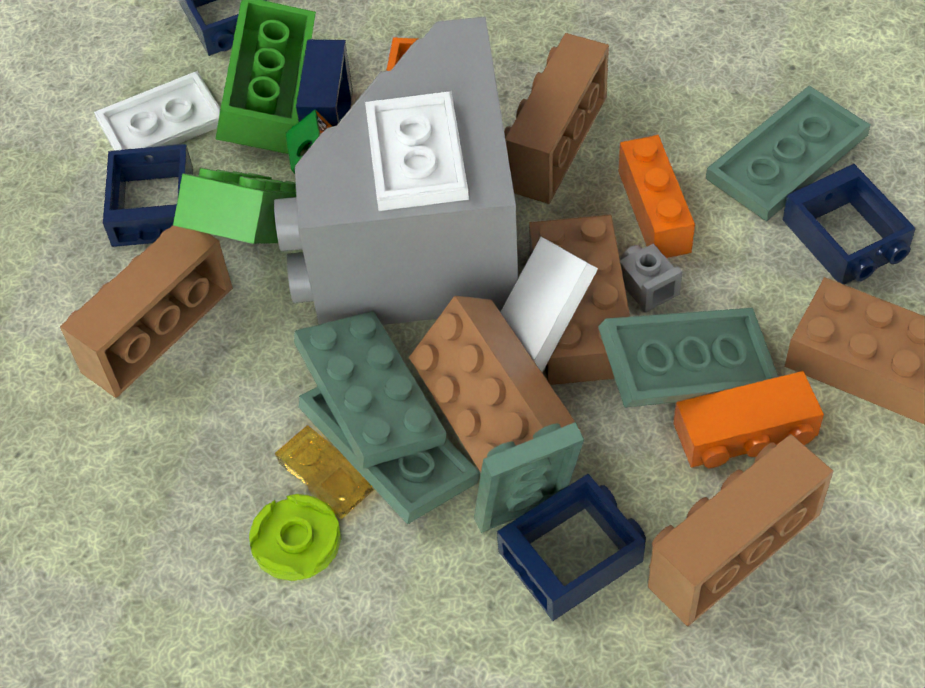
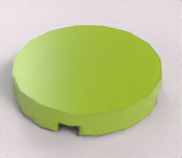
M303 494L286 496L287 499L277 503L274 500L265 505L254 518L249 532L252 556L259 567L274 578L289 581L311 578L326 569L336 557L341 542L339 521L330 506L315 496Z

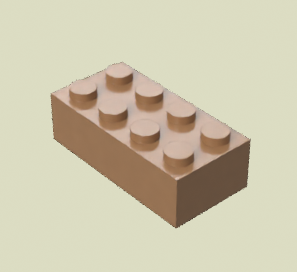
M565 33L559 45L551 48L543 73L538 72L536 74L531 94L528 99H522L518 106L515 122L512 127L507 126L504 130L514 194L547 204L551 203L607 98L608 44Z
M612 215L529 222L530 256L540 237H543L598 268L546 365L548 383L556 385L615 379L598 326L606 318L630 317Z
M172 226L162 232L160 237L144 252L134 257L129 265L110 282L105 283L98 293L79 310L74 311L60 326V329L80 372L110 395L117 398L225 297L233 287L219 240L208 233Z
M824 277L790 340L784 367L796 372L804 371L805 375L925 425V316Z
M454 296L409 356V359L480 472L483 459L488 457V452L493 448L507 442H514L517 446L532 440L533 435L537 431L548 425L558 423L562 428L575 422L503 315L490 299Z
M792 434L788 435L777 445L774 442L769 443L759 452L752 466L744 472L740 469L733 472L723 483L720 492L710 500L707 497H703L697 501L689 510L687 518L675 528L672 525L665 527L652 542L653 548L649 565L648 588L688 627L821 514L834 471Z

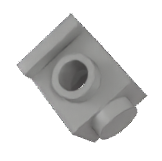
M654 243L643 249L640 245L631 246L622 254L620 264L624 286L644 312L680 295L682 271L678 266L674 268Z

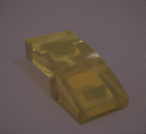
M308 425L275 452L279 464L307 485L310 493L328 504L340 519H343L374 490L368 481L335 447Z

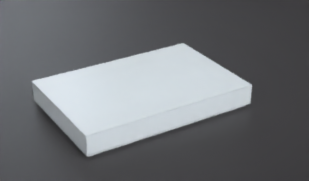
M196 71L94 113L113 150L177 145L212 131L218 126L220 107L200 74Z
M452 91L365 102L379 211L469 200Z
M540 237L500 312L541 372H543L598 269L543 237Z

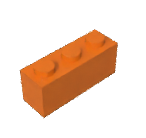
M659 135L620 142L618 172L646 246L654 243L666 258L692 253L695 223Z
M804 371L678 401L675 406L673 424L690 467L704 465L706 468H715L725 464L732 457L747 454L749 457H757L759 452L769 443L774 442L777 445L790 434L803 445L808 444L815 436H818L824 413Z

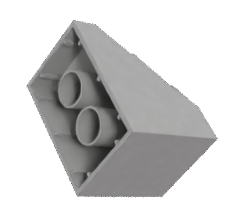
M486 16L436 22L423 38L416 40L391 71H380L337 126L327 128L321 133L295 165L296 197L274 200L275 224L280 251L303 250V252L287 254L288 280L292 302L295 304L314 301L319 324L371 311L375 312L382 325L438 319L454 296L490 299L500 312L518 280L516 203ZM452 91L469 200L379 211L365 102Z

